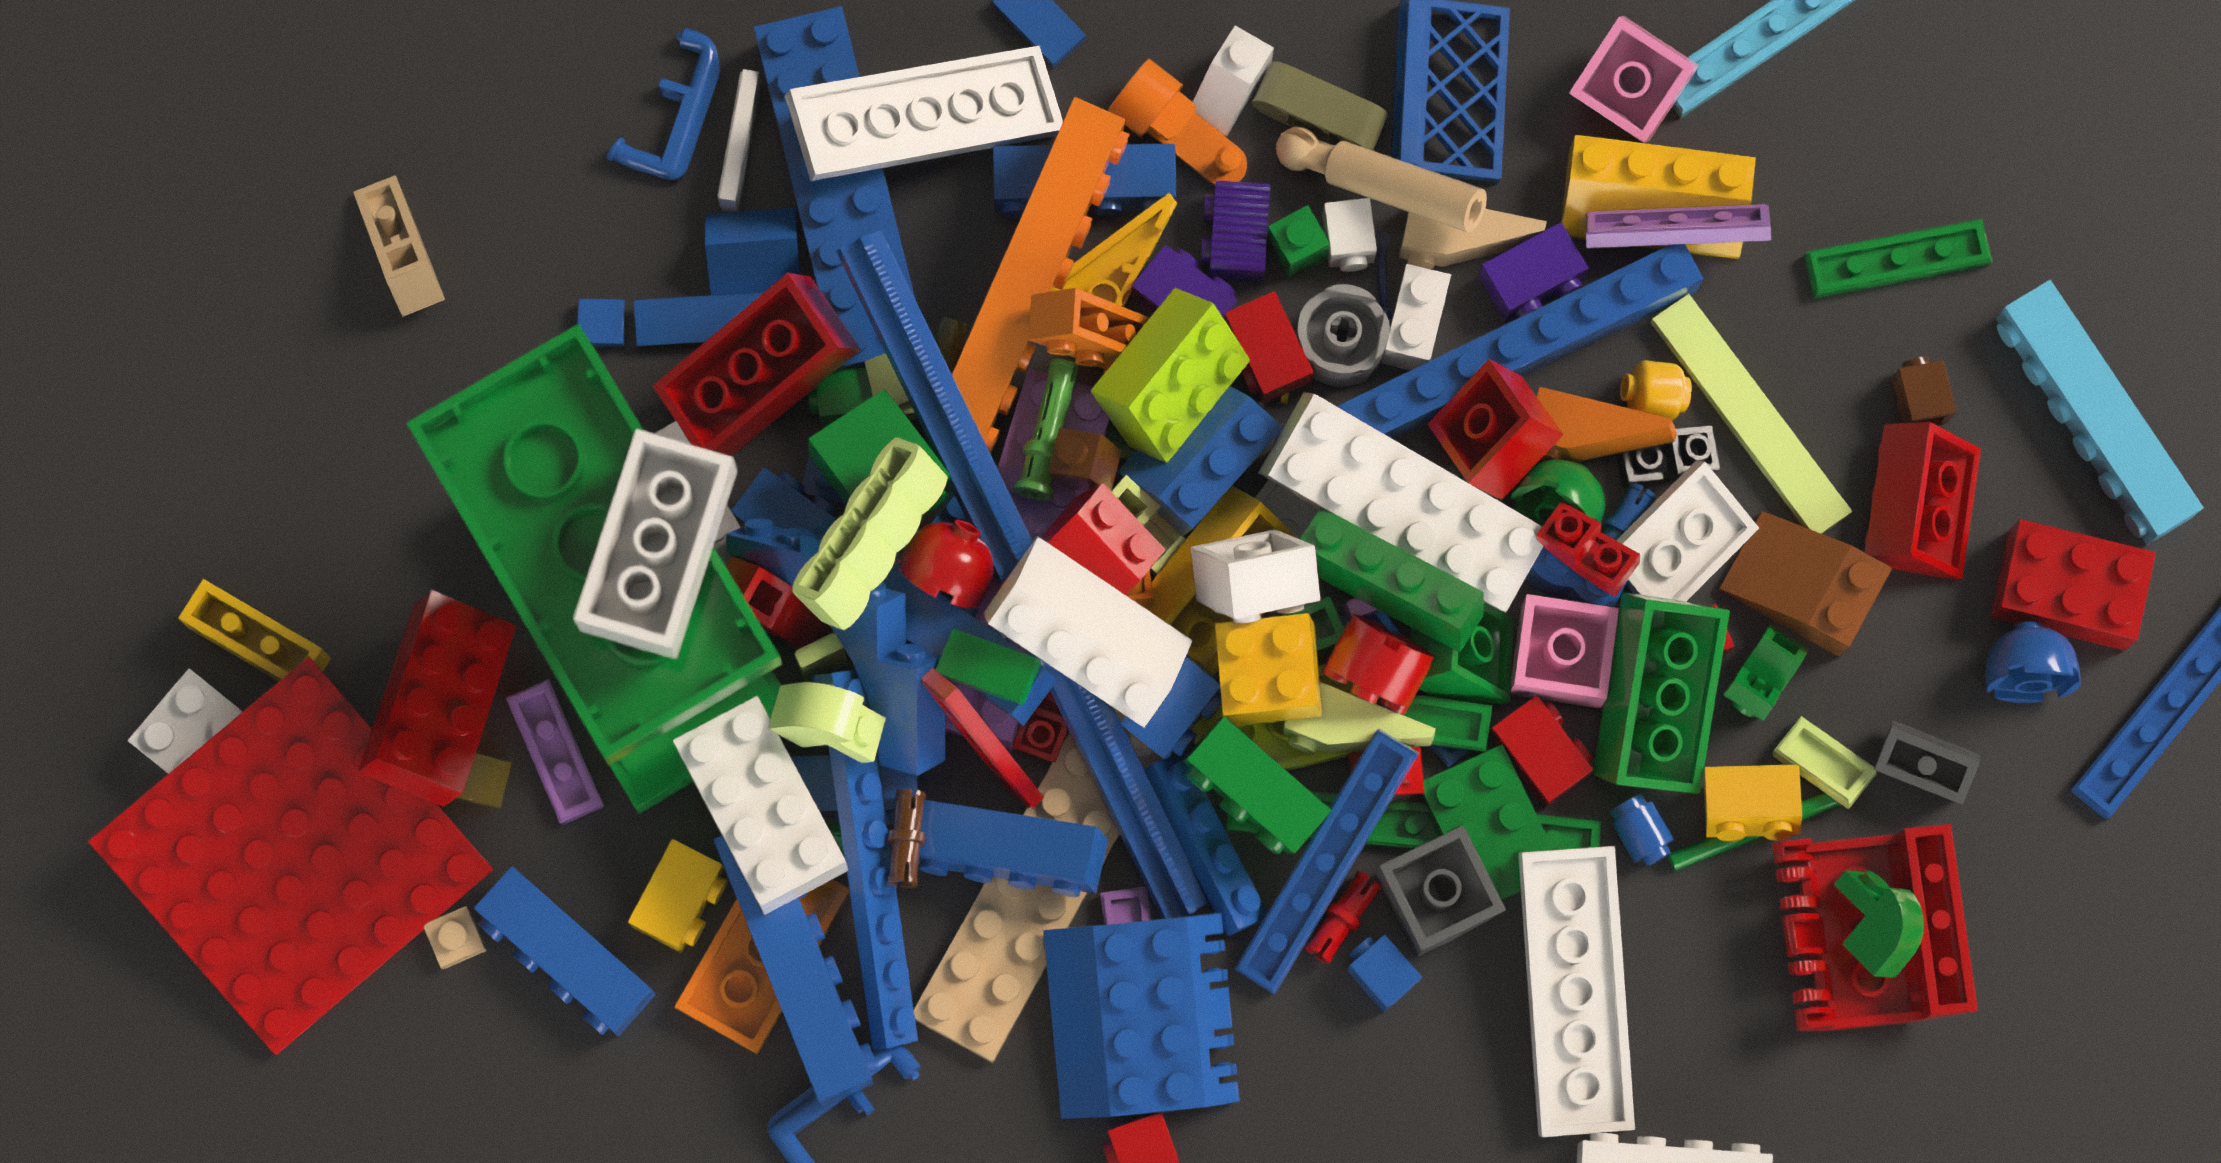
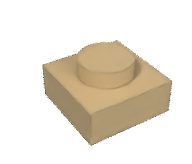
M467 906L430 921L424 926L438 963L443 970L486 951Z

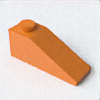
M1543 387L1539 388L1537 394L1541 404L1564 434L1540 459L1542 461L1562 459L1578 462L1675 442L1677 431L1670 418Z

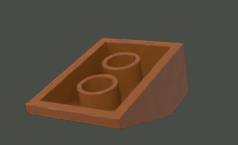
M1762 511L1756 521L1759 529L1742 546L1718 591L1841 657L1852 644L1892 567L1852 545Z

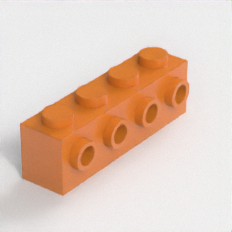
M1077 288L1032 294L1028 318V340L1047 347V352L1050 354L1074 357L1075 363L1078 365L1103 368V373L1105 374L1150 318Z

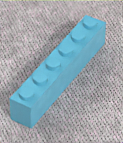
M2052 281L2045 282L2005 306L1995 318L1998 322L1997 330L2001 339L2008 347H2015L2024 361L2022 367L2027 378L2034 385L2041 386L2049 398L2047 403L2050 412L2059 423L2063 424L2065 422L2075 437L2073 438V444L2082 459L2087 462L2091 461L2099 473L2098 480L2104 493L2110 499H2116L2126 513L2124 520L2131 533L2137 538L2142 537L2146 545H2149L2199 513L2204 507Z

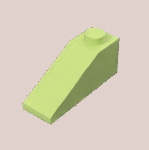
M1320 682L1323 717L1286 720L1284 724V736L1290 738L1289 745L1308 754H1315L1316 749L1325 753L1364 751L1377 729L1383 730L1409 747L1431 746L1436 728Z

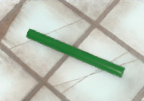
M1825 792L1801 801L1802 821L1839 807L1842 804ZM1747 836L1741 840L1731 842L1719 840L1717 837H1710L1670 853L1668 859L1673 870L1677 871L1763 836Z

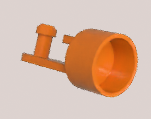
M1149 58L1126 84L1108 109V112L1124 118V125L1140 138L1147 133L1160 144H1175V156L1213 186H1215L1216 181L1240 182L1247 170V160L1243 151L1194 112L1196 104L1179 92L1183 84Z

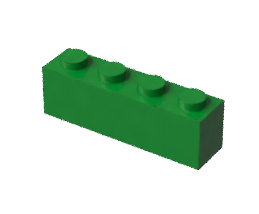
M1322 507L1300 538V540L1315 546L1317 575L1319 579L1459 653L1483 617V591Z

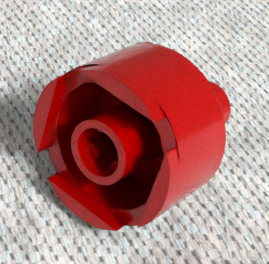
M1353 614L1351 620L1346 624L1322 673L1345 685L1348 681H1351L1353 684L1351 692L1374 704H1376L1380 696L1382 697L1381 703L1405 715L1431 667L1434 655L1403 635L1398 636L1386 630V626L1364 616Z

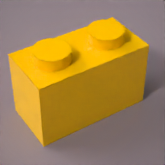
M1799 765L1705 767L1706 837H1717L1719 840L1731 842L1741 840L1747 836H1764L1770 840H1785L1792 835L1801 834L1802 803Z
M672 839L628 923L633 929L680 953L683 952L687 944L694 946L706 924V921L700 919L709 902L716 905L727 885L728 880L722 877L725 873L723 865Z

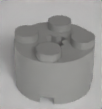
M1340 284L1326 288L1325 291L1320 292L1304 305L1299 316L1296 336L1314 371L1313 378L1329 386L1347 387L1366 382L1378 369L1388 343L1390 326L1386 313L1372 294L1357 286ZM1338 330L1347 332L1346 342L1337 341L1336 335Z

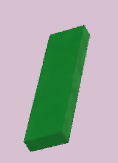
M1982 219L1806 251L1804 255L1814 299L1985 267L1992 263Z

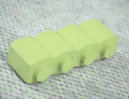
M896 437L883 448L872 466L870 476L860 483L850 496L844 515L839 517L830 526L820 543L818 553L809 559L798 573L792 592L822 622L846 630L859 618L867 605L870 591L875 589L886 578L893 566L896 553L912 539L919 527L922 514L929 510L942 494L947 482V476L919 445Z

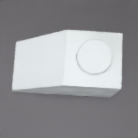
M1234 26L1213 59L1193 100V103L1196 104L1194 112L1227 137L1265 76L1272 62L1274 48L1239 27Z

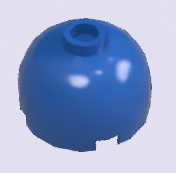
M2027 621L2016 624L2014 630L2005 633L1993 643L1986 658V690L1990 693L1994 689V698L2001 701L2014 703L2043 702V693L2057 690L2058 698L2075 692L2081 685L2080 667L2072 645L2065 636L2052 629L2043 628L2039 622Z

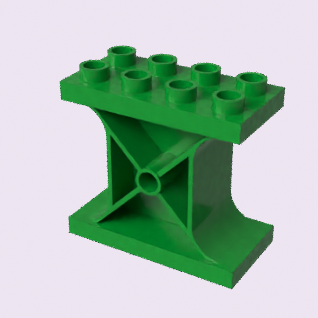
M580 324L406 423L638 814L694 782L675 747L674 739L758 696L771 720L781 685L772 669L781 665L782 662L714 547L712 548L677 659L582 632L574 620L636 429L643 431Z

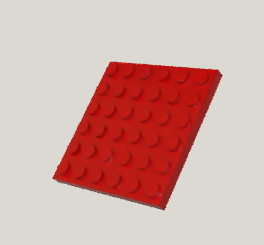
M310 657L306 658L88 841L275 1055L280 1053L423 931L424 926L428 922L437 919L494 870L436 803L358 773L372 728Z

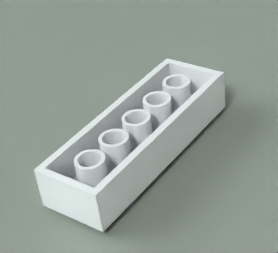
M1303 393L1258 472L1314 506L1330 511L1483 591L1484 602L1505 613L1543 548V545L1536 540V535L1542 528L1541 525L1313 393Z

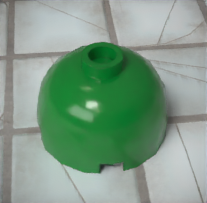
M1553 459L1535 465L1519 481L1511 494V500L1514 499L1516 503L1513 510L1541 526L1545 524L1561 501L1600 523L1604 517L1605 495L1601 485L1585 466L1572 461Z

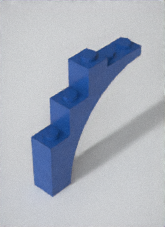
M751 519L745 522V526L726 534V550L729 553L756 562L784 579L793 587L798 573L808 560L818 553L825 533L837 519L823 520L819 522L818 527L811 530L799 527L786 529L774 526L773 522L768 519ZM881 582L875 589L870 591L865 609L850 627L842 630L832 625L829 626L835 632L855 666L866 692L870 709L886 718L878 745L879 764L918 776L945 761V712L921 684V678L930 669L936 670L942 655L925 651V647L918 644H906L905 593L887 589L886 585Z

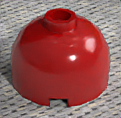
M956 520L954 524L938 522L925 525L919 529L906 544L898 563H901L899 567L901 574L925 593L936 598L939 590L954 595L950 604L958 607L975 608L980 606L988 591L994 572V559L986 543L979 538L980 531L968 522Z

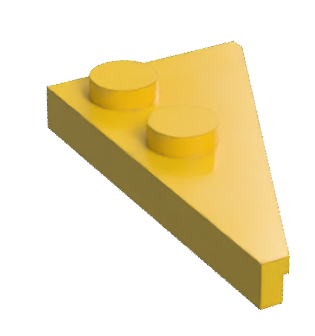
M1170 193L1165 195L1073 263L1072 271L1063 290L1077 288L1124 307L1131 295L1132 285L1141 275L1177 205L1173 196Z

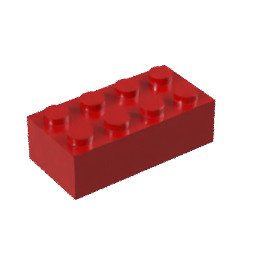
M787 273L655 383L653 387L692 446L732 457L861 349L810 276Z
M433 590L417 601L412 607L358 773L443 807L463 794L516 625Z

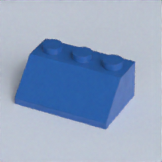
M1229 386L1168 463L1136 450L1116 472V476L1121 479L1127 475L1160 505L1156 512L1178 533L1184 536L1198 524L1280 433L1283 427L1252 398Z

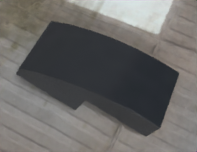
M1712 425L1676 429L1677 436L1675 442L1617 453L1622 486H1629L1631 482L1643 485L1677 480L1696 460L1706 462L1713 472L1719 471L1720 466Z

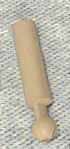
M1292 127L1283 132L1277 140L1276 154L1280 163L1289 170L1303 171L1310 169L1325 175L1326 181L1331 185L1467 233L1476 229L1483 217L1487 196L1482 188L1346 141H1340L1336 146L1318 140L1316 135L1306 127Z

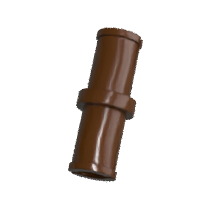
M899 789L895 795L894 829L888 833V843L892 845L887 884L897 887L898 882H902L901 888H915L918 886L917 874L920 847L925 845L926 835L921 832L926 793L916 790L915 796H912V789Z

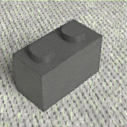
M1892 720L1875 762L1874 770L1963 805L1980 764V754Z

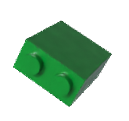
M883 389L808 438V455L845 505H847L850 496L860 483L870 476L872 466L879 453L896 437L919 445L947 476V482L942 494L927 511L936 508L947 498L946 492L949 491L950 474L886 389Z

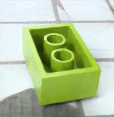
M1174 288L1091 389V393L1129 447L1168 463L1249 363L1250 358L1214 303Z

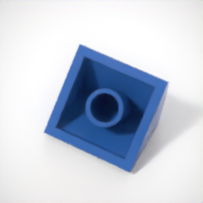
M796 207L705 214V249L711 295L765 292L787 273L801 275Z

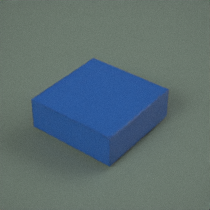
M579 299L578 324H580L592 346L624 348L625 300Z

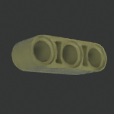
M1277 61L1271 62L1252 101V105L1262 114L1290 127H1306L1321 141L1335 146L1340 141H1346L1372 151L1389 118L1388 113L1380 106L1295 67Z

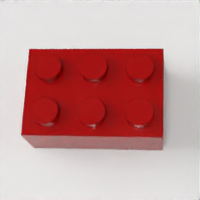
M2020 519L2008 531L1990 618L2014 624L2035 621L2041 623L2043 628L2052 629L2063 636L2125 651L2138 641L2156 552Z

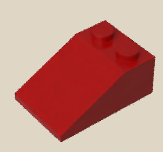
M1104 483L1074 497L1041 536V539L1125 595L1141 581L1165 551L1164 547ZM1006 578V579L1004 580V582L999 586L998 590H1000V588L1003 586V584L1005 583V581L1007 580V578Z

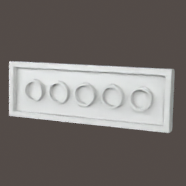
M1039 46L790 89L785 95L811 181L993 148V146H1004L1058 135L1063 124Z
M1615 846L1518 853L1538 1136L1550 1137L1635 1130Z

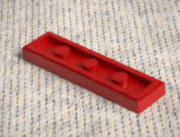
M930 669L921 678V684L1005 789L1028 808L1031 807L1033 809L1044 799L1043 795L959 689L935 669Z

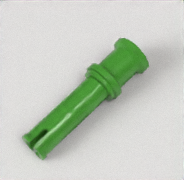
M1064 359L1050 360L1048 377L1037 415L1035 430L1033 431L1032 440H1028L1023 446L1022 454L1025 456L1020 480L1015 481L1013 491L1022 497L1036 501H1051L1054 498L1055 491L1051 488L1054 477L1048 473L1058 430L1065 426L1072 397L1071 394L1079 370V366L1075 365L1074 362Z

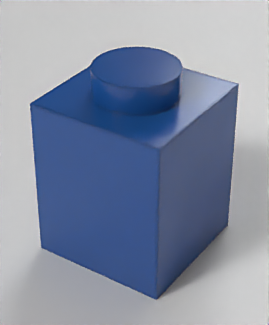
M1386 935L1381 937L1376 943L1369 936L1349 954L1354 962L1349 965L1347 972L1383 1013L1422 979L1418 971Z

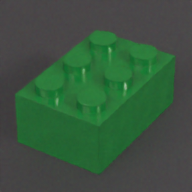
M1225 717L1217 719L1181 761L1188 767L1184 776L1204 793L1208 792L1211 788L1224 798L1219 806L1238 823H1244L1248 819L1259 829L1254 837L1274 854H1280L1282 851L1295 854L1332 811Z

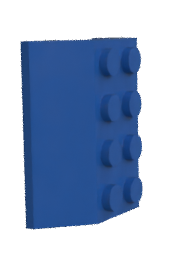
M1222 913L1043 930L1061 1119L1112 1117L1202 1108L1240 1101L1238 1081L1219 1082L1218 1078L1236 1075V1064L1219 1062L1210 1065L1209 1055L1210 1048L1223 1049L1234 1045L1233 1034L1214 1035V1030L1233 1027L1229 987L1210 988L1209 985L1210 982L1228 980L1227 969L1209 968L1201 972L1200 954L1211 955L1225 951L1224 940L1205 942V935L1223 933Z

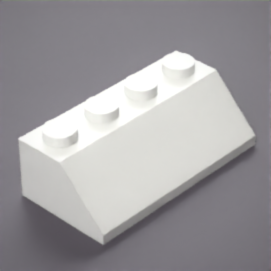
M1036 536L983 613L989 625L1142 727L1146 726L1172 689L1192 643L1189 637L1038 536Z

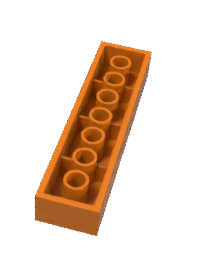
M1074 97L952 373L990 454L1000 434L998 429L993 428L999 413L1008 416L1018 393V388L1012 385L1018 371L1023 374L1027 373L1037 350V345L1030 343L1031 341L1028 340L1031 295L1052 292L1054 288L1064 289L1074 262L1068 258L1073 246L1082 248L1092 225V218L1086 216L1091 204L1100 207L1111 176L1105 174L1110 162L1115 165L1119 164L1130 135L1123 131L1124 118Z

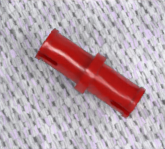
M1361 871L1355 873L1353 880L1337 903L1329 904L1325 911L1327 917L1311 940L1304 946L1310 954L1318 953L1315 958L1323 963L1329 964L1349 932H1356L1361 925L1358 919L1382 888L1375 880L1369 883L1368 881L1371 877Z

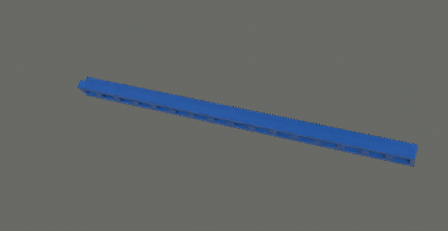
M880 229L869 235H863L856 241L839 248L836 252L934 454L950 474V487L967 522L980 531L979 538L986 543L994 559L993 575L1000 586L1014 570L1033 541L882 230ZM1048 665L1046 670L1057 680L1050 692L1160 918H1179L1191 914L1197 908L1209 903L1123 726L1120 724L1121 722L1114 707L1051 665Z

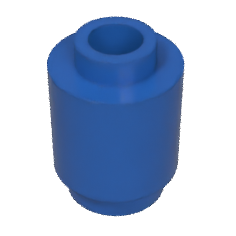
M1642 794L1629 799L1610 811L1615 821L1612 827L1634 863L1643 859L1646 866H1650L1671 853L1667 845L1673 842L1674 838L1652 801L1647 803Z

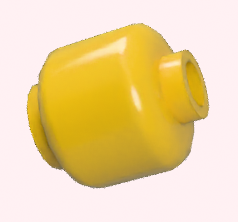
M1643 360L1634 366L1631 374L1626 373L1623 376L1620 386V397L1622 401H1627L1629 409L1670 418L1673 421L1679 413H1685L1689 406L1692 391L1691 381L1689 377L1684 376L1683 370L1677 364Z

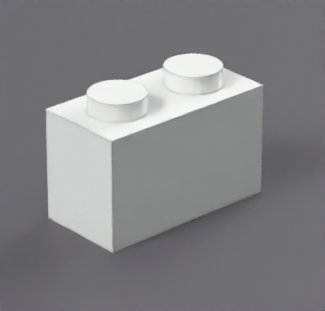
M1406 264L1382 364L1411 371L1430 361L1451 274Z

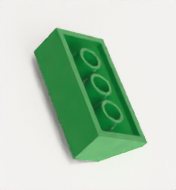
M1622 592L1608 694L1603 706L1593 776L1616 785L1700 794L1730 610L1668 598Z

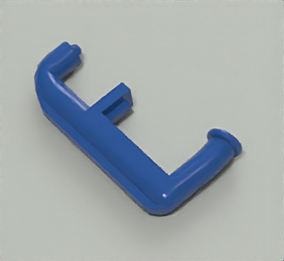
M685 28L683 33L678 32L676 40L680 41L679 47L700 53L689 86L661 78L659 83V92L663 93V97L681 103L663 157L635 149L625 144V139L621 137L615 141L608 151L607 160H615L628 168L666 180L675 181L685 176L720 77L719 56L716 45L708 36Z
M870 1046L878 1066V1070L871 1072V1076L892 1062L904 1079L910 1077L912 1080H916L919 1077L918 1070H920L921 1066L905 1047L896 1046L888 1049L873 1050V1047ZM812 1086L770 1118L768 1134L788 1163H816L795 1135L846 1097L858 1113L864 1111L867 1116L870 1115L875 1109L861 1090L822 1106Z

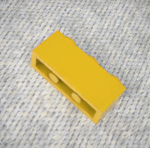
M205 579L201 581L178 617L188 629L278 682L308 657L316 663L322 672L331 660L321 647Z

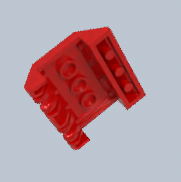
M1951 824L1905 828L1900 833L1894 835L1812 843V838L1780 841L1772 844L1775 864L1791 865L1790 868L1776 870L1777 882H1797L1800 884L1801 895H1789L1780 899L1781 911H1797L1798 913L1782 917L1787 957L1804 958V961L1789 963V973L1796 976L1812 975L1814 989H1800L1798 992L1792 993L1794 1004H1810V1008L1795 1010L1797 1031H1833L1911 1023L1978 1011ZM1845 870L1871 871L1881 877L1889 888L1911 890L1921 906L1924 918V931L1921 943L1916 953L1895 978L1873 976L1843 945V942L1865 917L1834 885Z

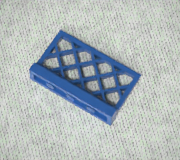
M1401 0L1398 6L1390 157L1450 178L1498 183L1501 180L1510 8L1451 0ZM1431 11L1447 13L1458 27L1442 39L1431 26ZM1461 15L1471 16V17H1469L1467 20H1465ZM1479 17L1497 20L1496 37L1488 44H1485L1470 26ZM1461 31L1478 50L1477 53L1464 63L1447 45ZM1431 40L1435 44V46L1429 50V43ZM1495 44L1496 54L1490 50ZM1438 50L1456 69L1441 82L1428 68L1429 58ZM1482 55L1495 69L1494 80L1485 87L1467 68ZM1459 74L1476 92V95L1462 106L1444 87ZM1427 82H1428V83L1432 86V88H1433V89H1431L1428 93H1427ZM1494 87V93L1492 97L1488 93V91ZM1436 93L1454 112L1439 125L1426 111V101ZM1479 98L1493 112L1492 122L1483 130L1479 128L1465 111ZM1456 117L1462 121L1474 136L1460 149L1442 130ZM1425 125H1426V126L1429 128V130H1430V132H1429L1426 136H1425ZM1490 130H1492L1491 140L1486 136ZM1434 135L1451 154L1442 164L1423 161L1424 144ZM1479 141L1490 154V169L1475 168L1463 153ZM1456 160L1460 166L1450 165V163Z

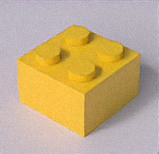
M1309 613L1261 618L1247 623H1237L1234 621L1215 623L1223 716L1233 725L1239 726L1323 717L1315 625Z

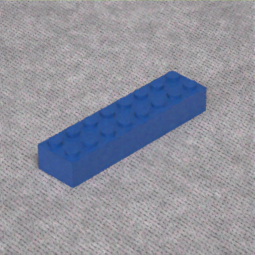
M840 6L755 26L754 31L816 284L861 349L837 369L844 370L866 368L865 361L882 355L885 351L836 251L856 241L863 235H869L881 229L914 298L915 295L883 168L811 181L785 98L790 89L860 77L843 8Z

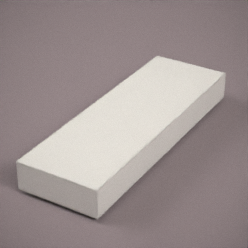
M743 69V72H740L717 196L720 208L724 212L739 211L761 92V81L758 71Z

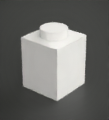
M1370 198L1324 203L1322 221L1324 233L1330 242L1327 257L1329 268L1340 267L1341 271L1352 272L1365 269L1367 263H1374L1377 248Z

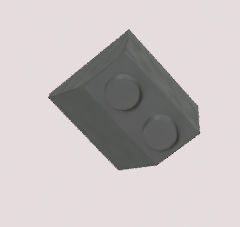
M1464 825L1380 865L1375 873L1416 957L1460 937L1506 910Z

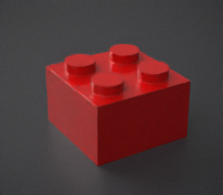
M1490 359L1481 366L1428 423V426L1467 483L1501 500L1564 435L1524 378Z

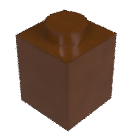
M1928 357L1910 359L1903 362L1902 368H1899L1892 377L1891 383L1901 423L1931 422L1939 425L1948 423L1957 412L1944 360L1929 362Z
M1059 428L1048 473L1068 489L1087 491L1104 483L1112 491L1121 450L1102 434Z

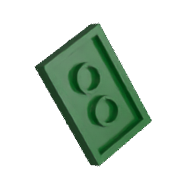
M1502 744L1424 780V793H1422L1423 799L1441 836L1464 825L1501 901L1521 892L1518 853L1553 850Z

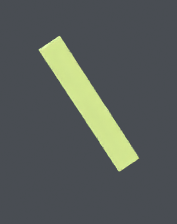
M1687 294L1652 318L1650 322L1803 527L1823 534L1852 513L1850 507L1690 294Z

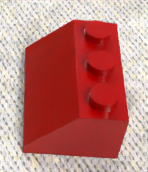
M1931 422L1884 424L1882 442L1878 449L1879 462L1876 482L1872 491L1869 529L1865 536V553L1892 567L1894 570L1950 580H1962L1981 448Z

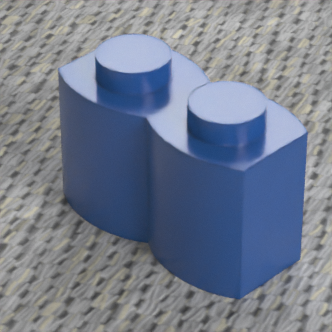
M1544 546L1526 576L1527 581L1535 589L1548 596L1607 607L1615 606L1626 585L1625 583L1616 597L1573 571Z

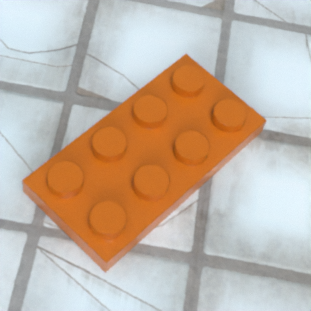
M833 879L807 892L808 896L800 898L806 916L814 912L816 913L825 936L850 894L848 887ZM736 899L677 1001L675 1008L758 1055L782 1013V1009L739 902ZM823 940L817 942L819 946Z

